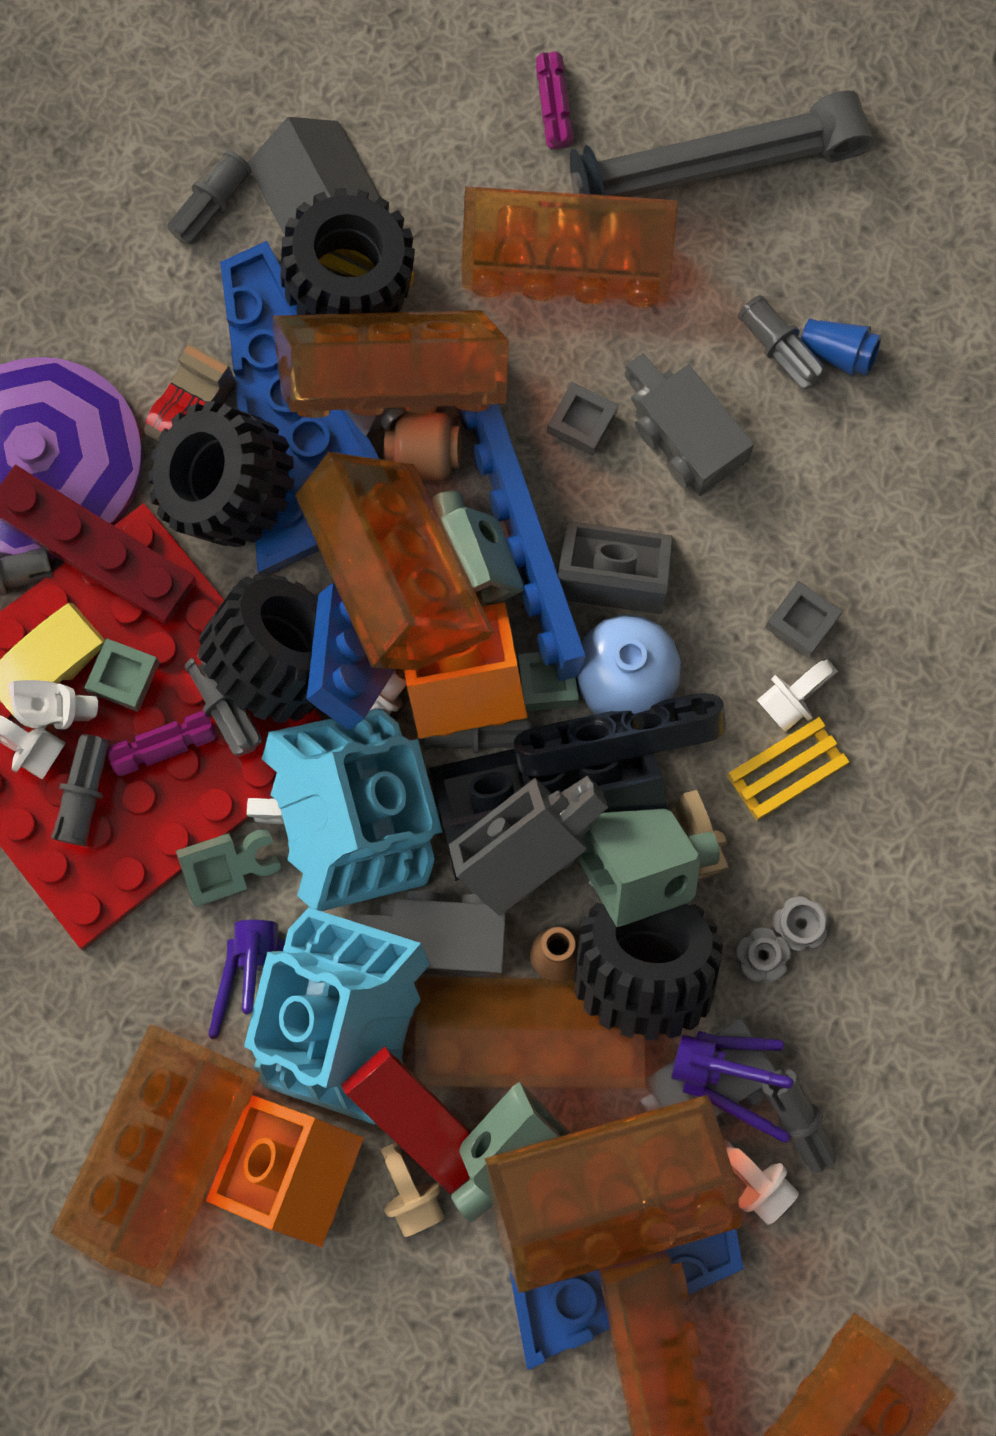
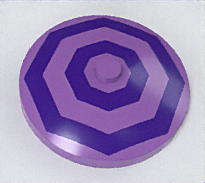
M35 357L14 360L0 365V484L16 464L114 526L123 518L134 501L139 489L144 465L141 433L124 397L104 377L83 365L58 358ZM0 522V556L15 555L40 548L39 545ZM47 551L50 560L58 559V557Z

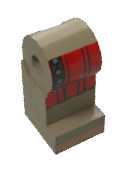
M190 343L178 360L181 367L164 394L152 406L145 422V434L160 443L161 440L158 437L164 428L169 430L172 427L171 419L179 412L187 415L189 406L196 403L204 406L206 401L224 404L236 386L234 376L228 364Z

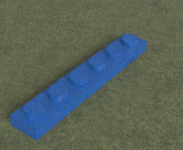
M488 373L469 376L466 380L464 398L458 400L461 422L465 430L473 429L477 444L474 445L477 469L481 476H489L493 488L489 492L493 516L499 522L504 521L509 535L506 538L508 546L526 584L523 585L524 591L521 592L525 610L529 617L536 616L542 631V633L538 634L541 657L546 666L553 664L559 682L578 677L586 655Z

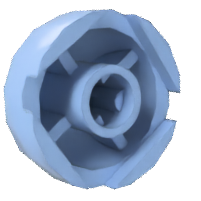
M622 614L603 620L585 635L582 646L586 656L581 672L575 679L580 696L593 713L632 711L633 714L650 710L651 706L663 700L673 698L680 683L681 660L674 640L661 625L643 616Z

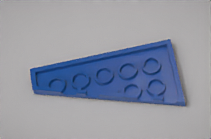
M265 241L221 261L220 265L238 409L275 425L279 429L278 435L285 437L290 446L285 454L293 456L294 468L289 471V477L294 479L293 489L287 490L285 500L289 503L285 512L279 511L275 516L278 523L271 531L262 529V538L255 542L258 574L265 573L269 575L326 548L324 539L332 534L339 532L354 534L359 532L358 520L403 504L368 436L365 437L327 388L333 377L334 370L309 321H302L297 316V305L290 307L285 299V287H281V267L268 242Z

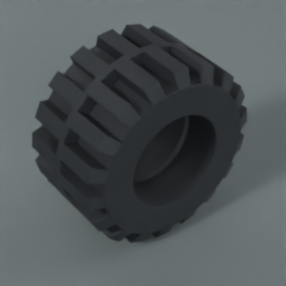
M346 188L335 189L334 197L328 198L324 191L314 195L313 206L303 202L296 208V219L289 218L285 226V237H282L280 279L281 287H285V299L289 306L297 305V316L302 321L306 322L313 318L315 320L314 329L325 333L328 327L336 328V336L342 337L348 336V329H357L359 336L369 334L371 324L374 323L381 329L389 323L390 313L397 316L403 307L404 298L408 296L415 249L412 248L413 236L410 228L403 229L405 218L398 210L389 213L388 201L381 197L376 202L368 199L369 192L360 189L357 191V196L347 195ZM349 249L366 256L375 268L362 276L342 277L328 271L319 262V259L331 251Z
M206 401L204 406L198 403L189 406L187 415L179 412L171 419L172 427L169 430L164 428L158 437L161 440L158 450L153 449L150 459L154 461L153 470L148 471V483L153 484L154 489L149 494L152 504L159 506L157 510L158 516L162 521L169 523V528L176 532L226 547L227 545L241 547L245 546L246 541L254 543L261 539L262 529L271 531L278 523L275 516L279 511L285 512L289 503L285 500L287 490L293 489L294 479L289 477V471L294 468L293 456L285 454L290 447L286 438L278 435L279 429L272 423L214 401ZM224 466L223 475L218 484L219 475Z
M265 573L255 574L253 578L247 576L232 588L202 631L199 638L202 646L198 650L200 660L206 663L204 671L208 679L215 680L218 684L215 688L223 697L229 696L235 701L233 705L242 711L245 708L252 711L254 717L265 720L267 716H270L275 722L286 723L289 718L293 721L303 719L307 713L310 714L316 708L315 705L307 700L318 602L317 593L314 595L306 589L305 585L297 581L295 583L289 582L286 577L274 575L273 578H270Z
M596 903L590 909L589 917L584 918L581 926L574 972V982H576L574 991L577 999L584 1001L583 1009L589 1016H599V1024L608 1030L613 1027L621 1029V1035L633 1038L634 1034L644 1035L645 1040H658L660 1034L673 1038L681 1035L682 1027L690 1031L699 1025L700 1018L706 1017L711 1009L723 956L722 936L716 934L718 927L713 919L703 918L704 910L696 904L690 906L683 904L630 924L616 927L604 904Z

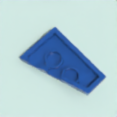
M332 583L318 594L307 700L349 731L365 719L403 659L401 637L397 631L373 614L359 597L349 595L335 583Z

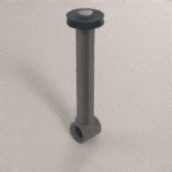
M849 90L838 91L817 101L810 109V113L603 161L597 162L593 150L588 145H585L581 155H579L576 149L572 148L570 152L572 189L582 219L586 225L590 226L592 218L595 216L600 222L603 223L605 221L606 203L815 154L824 155L826 161L833 163L865 153L873 145V136L858 94L855 91Z

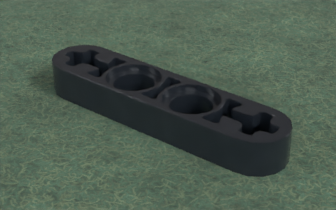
M698 693L663 700L651 706L650 710L633 714L632 711H609L533 727L519 733L514 739L513 746L517 768L527 776L540 777L716 740L726 731L724 702L714 694Z

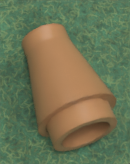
M552 926L540 931L534 937L529 950L530 962L534 970L543 978L551 981H563L574 976L580 939L578 935L572 930L561 926ZM553 940H562L564 947H567L568 950L563 955H554L547 947L551 945Z

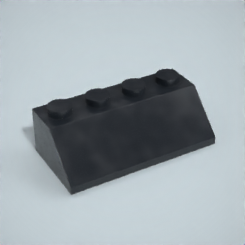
M514 749L429 768L455 881L459 879L456 877L449 844L534 778L552 794L556 791L563 792L586 776H589L601 788L607 801L608 808L602 813L652 809L668 810L664 778L654 754L540 777L527 776L519 771Z

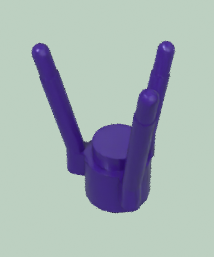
M241 920L234 923V939L227 940L226 962L208 1032L209 1038L216 1039L219 1036L237 965L239 969L244 970L242 1012L244 1014L252 1013L257 971H263L267 952L283 951L286 940L278 939V923L267 920Z
M698 1031L697 1037L682 1034L671 1076L673 1080L684 1082L682 1093L700 1097L783 1143L790 1141L791 1136L787 1131L706 1086V1083L717 1086L720 1074L724 1073L767 1085L771 1084L786 1089L792 1088L794 1081L791 1077L724 1060L726 1052L717 1050L782 1051L785 1047L782 1040L716 1036L702 1031Z

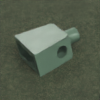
M445 491L433 496L431 504L435 521L412 533L408 540L412 619L498 604L524 591L522 579L500 522L492 515L465 507L461 492Z
M652 809L601 813L590 823L592 827L583 836L587 850L577 858L616 927L689 903L696 895L699 868L718 864L720 851L717 839L712 832L687 836L671 811Z
M519 1081L461 1143L459 1152L471 1179L451 1194V1198L458 1210L470 1222H474L494 1204H497L516 1223H526L592 1183L599 1176L584 1145Z

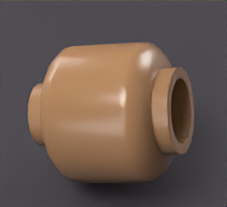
M405 413L399 416L395 430L385 432V461L395 462V468L399 477L406 481L446 480L450 477L453 468L461 467V426H453L450 416L446 413Z

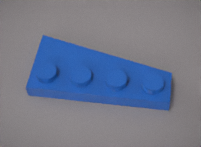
M730 1208L506 1250L527 1370L546 1362L547 1358L570 1347L574 1349L593 1340L594 1336L625 1322L628 1324L647 1315V1311L673 1299L677 1301L743 1270L733 1211Z

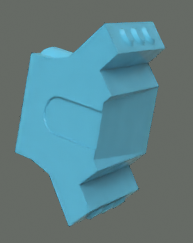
M380 708L370 710L365 719L349 731L334 719H328L269 732L262 760L277 772L271 796L277 801L278 807L281 809L288 836L290 851L287 860L303 873L297 896L312 909L325 911L428 884L435 860L430 840L434 835L443 833L418 739L408 740L403 737L399 723Z
M308 907L288 929L283 951L267 952L244 1047L251 1050L256 1058L254 1069L263 1087L375 1125L376 1123L345 1094L341 1084L384 1046L403 1063L402 1055L404 1050L402 1049L410 1018L413 1016L414 1008L421 1001L414 982L430 965L422 944Z

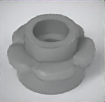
M797 896L788 899L784 903V908L779 909L774 916V930L787 941L791 950L802 951L805 947L816 948L827 936L825 926L828 922V916L825 909L819 903L810 901L806 897ZM798 919H803L806 922L804 929H799L796 926Z
M757 928L751 931L749 937L741 938L737 944L735 955L736 959L741 963L740 971L747 979L754 982H760L762 979L774 982L780 979L787 971L785 964L791 957V951L787 941L782 937L778 938L775 936L773 930ZM761 950L766 951L769 955L765 961L760 960L758 957V953Z

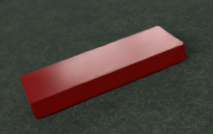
M385 1046L341 1084L345 1094L450 1195L470 1178L459 1149L461 1143L472 1131Z

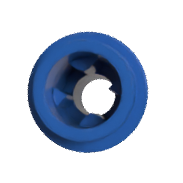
M811 318L807 321L801 336V340L816 357L852 377L855 376L856 372L866 376L869 375L875 363L882 338L881 335L871 332V326L823 320L817 321Z

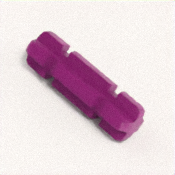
M557 51L550 53L542 52L536 58V71L539 81L543 123L545 124L546 145L550 149H564L572 146L574 134L572 121L570 120L571 112L566 77H564L563 56Z
M200 711L184 717L185 723L178 724L177 721L135 736L136 741L133 743H128L127 740L110 746L107 752L114 772L119 776H123L139 770L138 765L141 763H146L149 766L188 751L187 746L194 743L198 747L213 741L216 738V734L209 715L205 714L204 711Z

